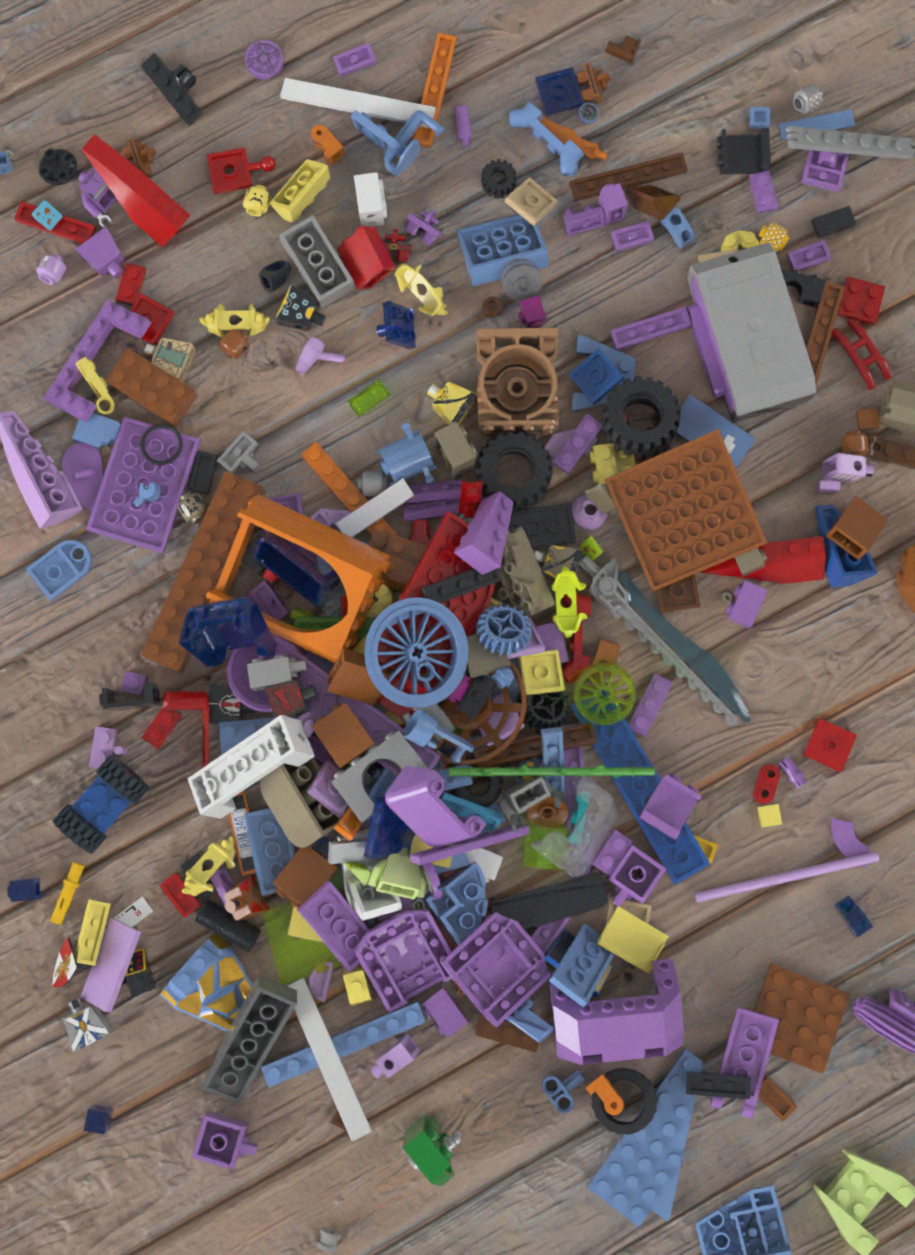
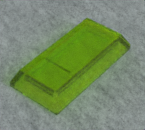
M378 379L349 399L347 403L359 418L391 394L381 380Z

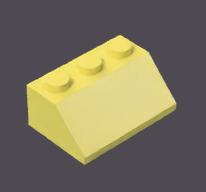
M306 159L269 204L284 220L296 221L300 218L302 211L314 201V197L319 191L326 187V183L330 180L328 166Z

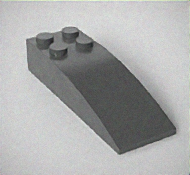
M259 974L215 1056L202 1084V1089L240 1104L297 1004V990Z

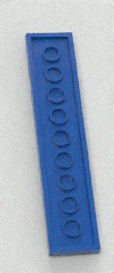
M605 685L571 704L570 708L580 725L592 722L597 738V743L592 744L605 767H653ZM656 771L654 776H621L619 778L610 776L661 864L666 868V872L674 885L710 865L686 822L680 829L679 836L674 840L638 818L661 781Z

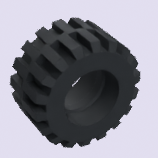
M475 764L468 765V767L471 766L472 768H476ZM488 776L490 785L487 792L483 795H472L465 786L452 790L458 798L483 807H489L501 795L503 777Z

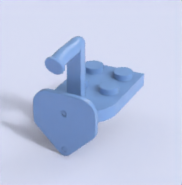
M355 110L351 115L356 130L385 150L384 166L396 177L411 166L420 152L421 147L417 139H414L408 147L406 144L422 122L435 132V136H439L445 130L444 127L426 113L417 110L411 115L397 136L393 138L386 133L387 129L384 126L371 122V118L366 113L362 112L360 114ZM395 157L400 158L397 166L392 163Z

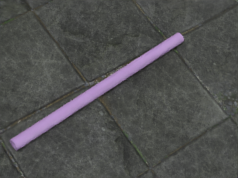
M877 851L703 890L694 893L697 903L879 862V856Z

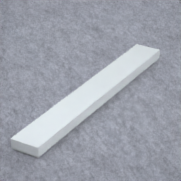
M285 78L280 94L281 99L351 113L356 110L360 114L364 112L371 117L406 123L417 110L423 111L432 119H434L436 111L435 107L289 78ZM422 122V124L420 125V126H422V127H427V128H429V127H428L427 125H425L423 122Z
M302 978L288 985V987L297 990V1004L294 1010L351 1141L354 1142L369 1134L372 1130L305 979Z

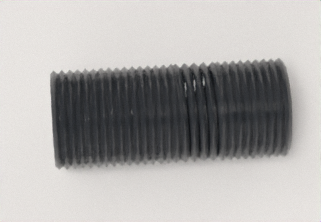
M210 899L206 900L195 919V922L202 925V927H206V929L214 932V934H219L220 937L233 943L236 947L242 948L247 953L250 952L262 929L246 920L236 921L232 913L227 912L224 907Z

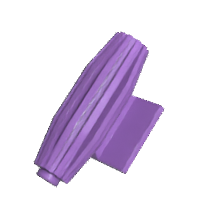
M892 988L888 989L890 996L889 1006L866 996L858 997L852 1005L854 1014L869 1028L900 1048L915 1054V1001L913 1002L908 999V996L899 989L895 991Z

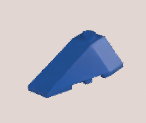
M835 505L816 506L819 537L823 536L826 554L825 572L831 588L851 586L875 576L877 571L868 551L858 560L826 536L840 516V512Z

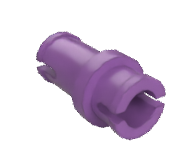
M790 756L778 763L788 775L789 782H792L796 789L808 782L803 777L804 773L802 770H798Z

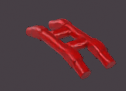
M851 318L847 324L860 339L850 344L848 338L837 328L832 330L831 335L852 360L868 389L872 390L876 385L871 372L866 368L867 366L876 361L885 380L893 376L887 361L875 347L866 330L854 318ZM865 345L871 355L861 360L855 350Z

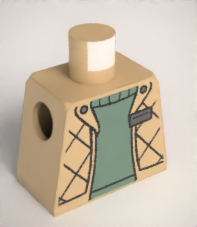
M161 338L158 346L148 343L144 354L153 357L151 363L183 382L196 349L191 343Z

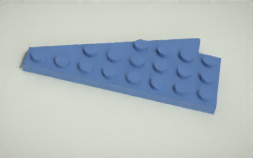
M684 1048L656 1088L658 1103L653 1120L637 1133L624 1134L587 1186L589 1190L638 1227L641 1226L651 1210L667 1222L670 1219L696 1095L686 1094L687 1071L701 1072L703 1061L686 1048ZM643 1108L641 1109V1111L639 1112V1114L636 1116V1118H638V1117L640 1116V1114H641L642 1111H643Z

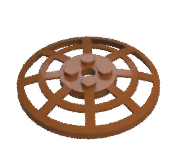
M510 661L509 669L513 671L519 684L521 703L510 704V695L506 686L501 689L504 696V704L493 703L492 696L490 695L475 720L456 708L460 701L456 700L453 703L445 698L444 701L437 703L441 709H444L445 715L452 724L462 730L461 738L469 742L471 730L481 727L487 736L469 743L474 747H478L491 740L497 749L475 759H465L466 750L461 757L460 763H454L450 757L440 754L431 747L433 751L441 756V761L456 765L481 763L501 753L515 739L525 719L527 693L522 676L512 661ZM495 672L488 673V675L491 677L493 674H495ZM476 677L471 678V680L469 681L470 685ZM492 712H503L500 722L493 729L487 722ZM509 712H520V717L514 731L503 742L498 733L506 724ZM444 741L450 745L458 747V745L454 744L451 741Z

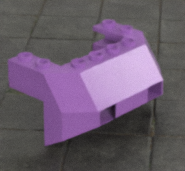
M673 959L652 961L654 971L652 972V981L655 995L590 1001L582 1007L578 1003H574L572 998L549 981L557 1057L584 1065L667 1056L683 1045L684 1025L681 994ZM555 971L549 972L550 977L548 978V980H550Z

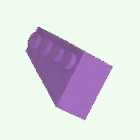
M500 491L482 499L474 514L473 522L469 523L466 535L462 536L460 546L454 551L457 556L482 575L501 567L514 502Z

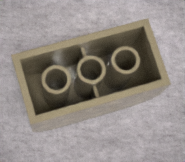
M314 757L299 767L284 763L261 778L260 782L262 795L285 835L295 846L305 848L336 831L334 827L341 818L337 817L307 793L320 770Z

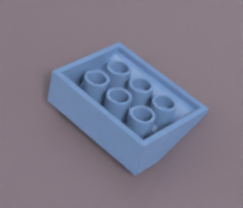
M520 214L456 230L472 286L503 279L505 272L513 265L519 263L532 264L538 270L549 267L547 247L538 225L533 226Z

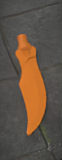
M543 116L540 122L564 145L570 139L589 159L599 158L606 161L608 153L601 151L596 143L581 139L572 129L558 125Z

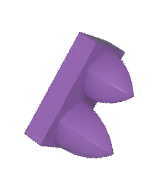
M587 204L584 211L580 213L567 207L564 213L567 237L605 226L602 206L596 208Z

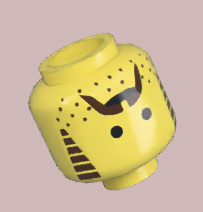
M262 185L249 187L243 201L246 212L252 216L265 214L270 205L271 195Z

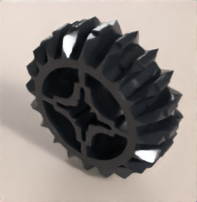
M564 691L533 695L534 706L532 707V695H527V709L523 723L528 722L530 724L529 729L535 727L536 733L540 732L541 729L563 727V724L569 719L567 716L571 712L568 709L571 703L566 702L569 696H564ZM519 692L520 696L517 698V702L521 703V692ZM554 706H556V717H554Z

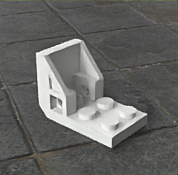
M375 826L360 830L352 840L380 837V829ZM343 835L338 836V841L348 840ZM381 860L361 861L357 863L365 864V866L371 872L372 869ZM341 863L344 891L348 904L362 921L402 910L399 896L376 891V887L373 889V899L369 900L371 896L370 890H366L364 896L361 897V891L367 888L368 884L364 886L346 864Z

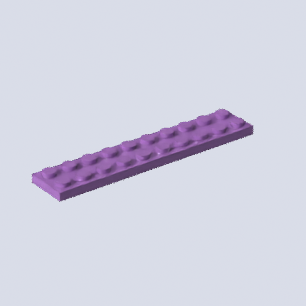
M276 636L273 637L258 657L264 658L266 661L272 660L273 656L285 655V657L290 659L295 658V662H307L308 671L297 673L298 677H295L294 680L299 681L303 689L314 685L318 697L307 701L310 707L309 712L318 718L322 715L326 717L332 712L331 709L339 703L343 705L346 702L375 744L380 745L386 741L384 737L392 731H395V733L400 731L402 735L404 734L402 727L370 704L327 692L328 674ZM406 739L426 767L432 770L441 756L426 745L421 747ZM378 761L379 764L397 777L402 771L401 767L392 761Z

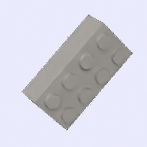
M313 215L279 235L282 246L314 298L318 301L321 309L355 289L352 277Z

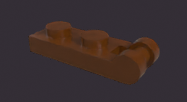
M867 435L869 452L864 457L915 469V447L881 439L874 435ZM874 445L879 446L878 452L873 450Z

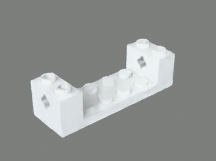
M280 715L187 779L200 815L221 819L236 809L233 801L234 796L282 764L286 763L299 767L315 755L301 720Z

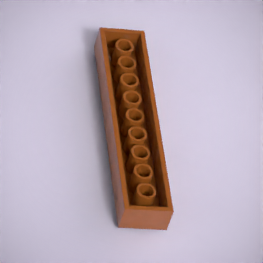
M224 472L141 656L181 674L183 673L213 605L209 604L210 599L206 598L207 592L216 589L243 520L237 516L238 512L241 509L245 511L248 507V501L256 495H264L265 490L262 486L230 472Z

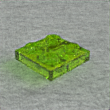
M527 825L529 826L530 834L525 836L523 866L564 870L568 829Z

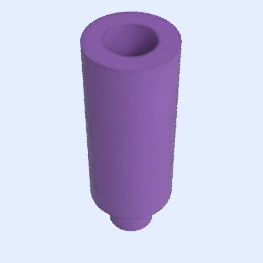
M458 106L454 109L458 140L462 143V147H468L470 145L469 140L472 139L469 109L467 106Z

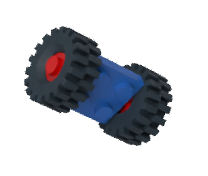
M109 755L96 770L99 776L73 805L66 804L53 819L55 826L67 838L91 854L107 838L105 832L131 802L136 804L150 788L132 769L112 755Z

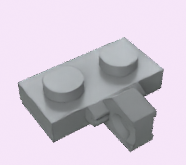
M242 431L217 459V462L232 474L239 467L244 469L246 466L256 473L260 466L253 460L255 455L252 452L259 444L246 432Z

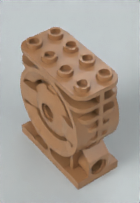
M558 328L477 329V361L482 365L477 383L478 432H481L483 436H492L494 433H502L503 435L509 430H513V433L519 432V430L525 431V435H534V432H542V435H553L554 431L558 430V384L552 365L558 355ZM495 346L503 347L495 352ZM513 365L525 366L534 371L539 378H548V380H537L536 376L530 370L523 367H511L504 370L498 376L497 380L485 381V379L495 378V376L502 369ZM519 385L522 388V392L515 393L512 391V387ZM537 399H548L547 402H539L532 411L522 415L508 414L502 411L495 403L489 401L497 400L504 409L510 412H524L530 409Z

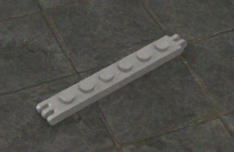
M795 126L786 128L787 140L789 141L788 148L898 159H911L915 157V142H911L910 138Z

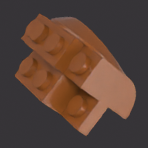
M374 529L369 546L390 555L388 560L390 566L380 579L382 584L403 592L427 546Z

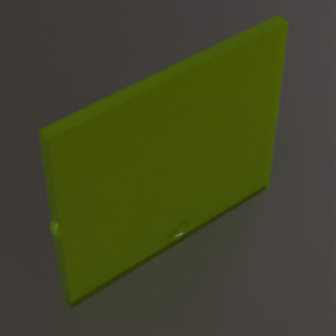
M292 901L289 904L262 913L281 984L311 976L315 969L317 974L328 971L329 966L324 964L326 962L333 963L332 969L342 966L325 943L288 935L294 908L291 904Z

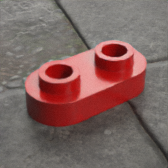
M766 764L759 770L753 789V798L760 804L770 803L775 796L780 779V770L776 765ZM769 770L774 774L772 778L767 776ZM762 790L767 791V797H762Z

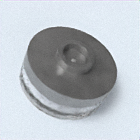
M526 258L510 261L504 266L500 275L505 294L515 301L534 297L542 286V277L537 265Z

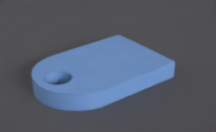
M66 540L56 545L26 568V570L47 598L53 601L89 572L92 565V557L88 548L82 543L75 540ZM82 549L84 551L83 558L76 560L74 558L75 551Z

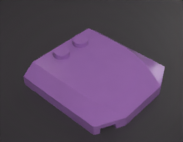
M428 909L405 910L368 930L354 949L357 958L389 1013L407 1004V999L442 980L445 983L452 979L440 963L452 951Z
M496 912L488 917L440 962L445 971L494 1027H498L550 977L543 951L517 921Z

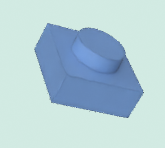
M750 107L749 129L769 128L770 107Z

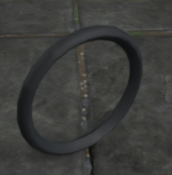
M167 424L151 426L144 432L140 442V449L145 459L152 464L160 466L175 461L179 457L183 446L180 433L174 427ZM157 428L171 430L178 439L176 454L166 461L153 460L145 451L144 443L147 435Z

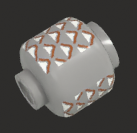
M809 84L797 90L793 99L795 109L803 114L818 109L823 102V92L814 84Z

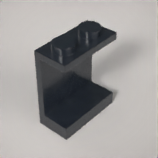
M761 128L758 135L726 136V129H722L720 135L716 137V149H719L720 154L717 156V167H720V175L755 174L769 170L771 166L769 128Z
M143 683L144 700L116 703L115 691L108 688H102V693L99 694L100 705L103 706V709L109 711L161 706L159 686L153 683Z

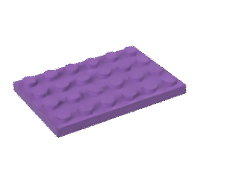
M123 417L86 530L164 554L178 513V504L181 502L180 497L184 495L201 440L180 433L183 446L179 457L170 464L155 465L145 459L140 449V442L144 432L154 425ZM157 428L147 435L144 443L145 451L153 460H169L178 450L177 436L171 430ZM155 482L158 484L161 490L158 500L154 502L145 500L139 508L133 503L139 496L141 483L147 485L148 488L149 483Z

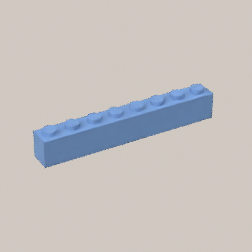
M415 1000L391 1013H384L330 1037L341 1058L425 1023L426 1017L419 1000ZM307 1045L264 1063L261 1069L269 1088L315 1069L319 1065L310 1045Z

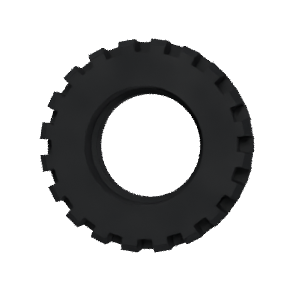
M638 376L633 381L628 378L623 380L622 385L617 384L613 391L608 394L602 414L603 433L607 434L606 439L609 444L614 443V449L618 452L621 449L625 451L624 455L630 456V453L635 454V458H642L643 454H646L648 458L652 457L655 451L658 454L664 451V448L668 447L672 443L673 438H675L681 420V407L677 405L679 401L677 396L671 395L673 390L669 386L663 387V382L660 380L657 382L652 381L651 377H646V380L641 379V376ZM634 404L647 405L655 410L660 422L654 429L639 431L631 428L624 421L622 412L625 408Z
M509 430L506 434L498 433L494 439L490 438L486 442L485 447L481 448L476 461V481H482V495L489 497L499 491L514 502L512 511L516 508L527 509V506H533L540 498L542 499L549 488L553 474L550 452L548 449L545 450L544 443L541 440H535L536 436L532 434L527 436L524 434L525 431L520 430L518 433H513V430ZM508 454L524 456L532 464L533 475L531 480L526 485L518 488L503 485L495 475V466L498 460Z

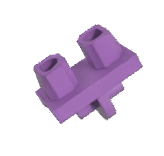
M433 209L429 213L422 210L420 216L425 218L424 221L409 213L407 217L409 222L405 230L410 234L416 236L420 227L426 231L421 241L429 246L433 244L436 238H441L443 235L442 232L430 225L432 223L437 226L439 220L434 218L436 211Z

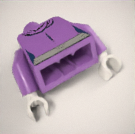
M94 167L89 173L83 171L79 176L81 181L79 188L83 191L81 194L83 205L95 218L99 219L100 225L104 228L103 221L109 220L112 224V220L101 212L106 213L116 200V197Z

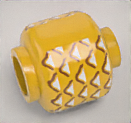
M775 222L770 223L769 226L764 225L758 235L761 237L760 245L769 242L775 252L778 250L782 251L789 240V236H787L788 230Z

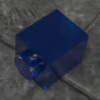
M40 878L9 881L10 885L7 887V895L11 902L41 899Z
M98 1105L91 1106L87 1111L84 1131L105 1135L110 1130L114 1108Z

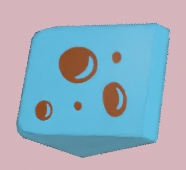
M43 200L32 213L35 220L49 231L63 217L46 200Z

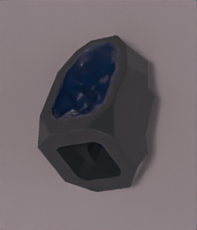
M279 260L262 268L258 275L263 288L273 292L284 285L291 273L290 263L285 260Z

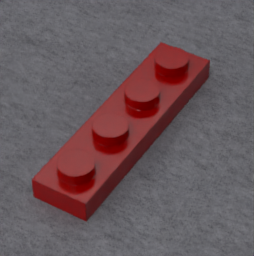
M21 201L14 218L18 223L81 244L94 236L97 229L94 225L62 215L61 220L49 231L32 216V213L38 206Z

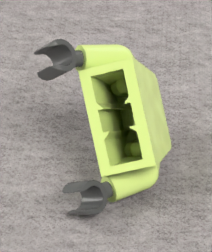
M399 847L396 854H389L387 859H382L372 869L367 882L368 887L361 891V897L364 896L366 890H370L371 896L369 900L373 899V889L376 887V891L413 899L410 903L411 910H415L417 902L420 903L419 909H425V903L422 901V898L425 897L426 878L419 865L411 862V858L408 857L409 850L405 847Z

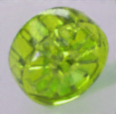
M597 662L586 667L577 677L573 693L574 702L578 711L587 720L600 725L614 724L624 719L632 710L636 699L635 683L627 670L620 665L612 662ZM603 671L612 672L608 682H604ZM600 672L601 683H598L591 674ZM615 674L622 677L614 685H611ZM589 678L596 688L584 684V680ZM624 682L628 685L627 689L614 690ZM584 688L594 693L581 695L580 689ZM604 689L608 692V696L601 694V690ZM627 693L630 694L627 700L615 696ZM595 698L587 705L582 702L583 699ZM599 702L596 712L589 710V708ZM608 703H615L617 707L615 710L609 711L605 706ZM620 703L625 704V706L620 708ZM600 709H602L604 715L599 714Z

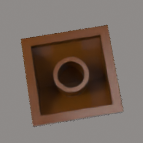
M654 185L625 187V192L635 210L663 220L681 198V195Z

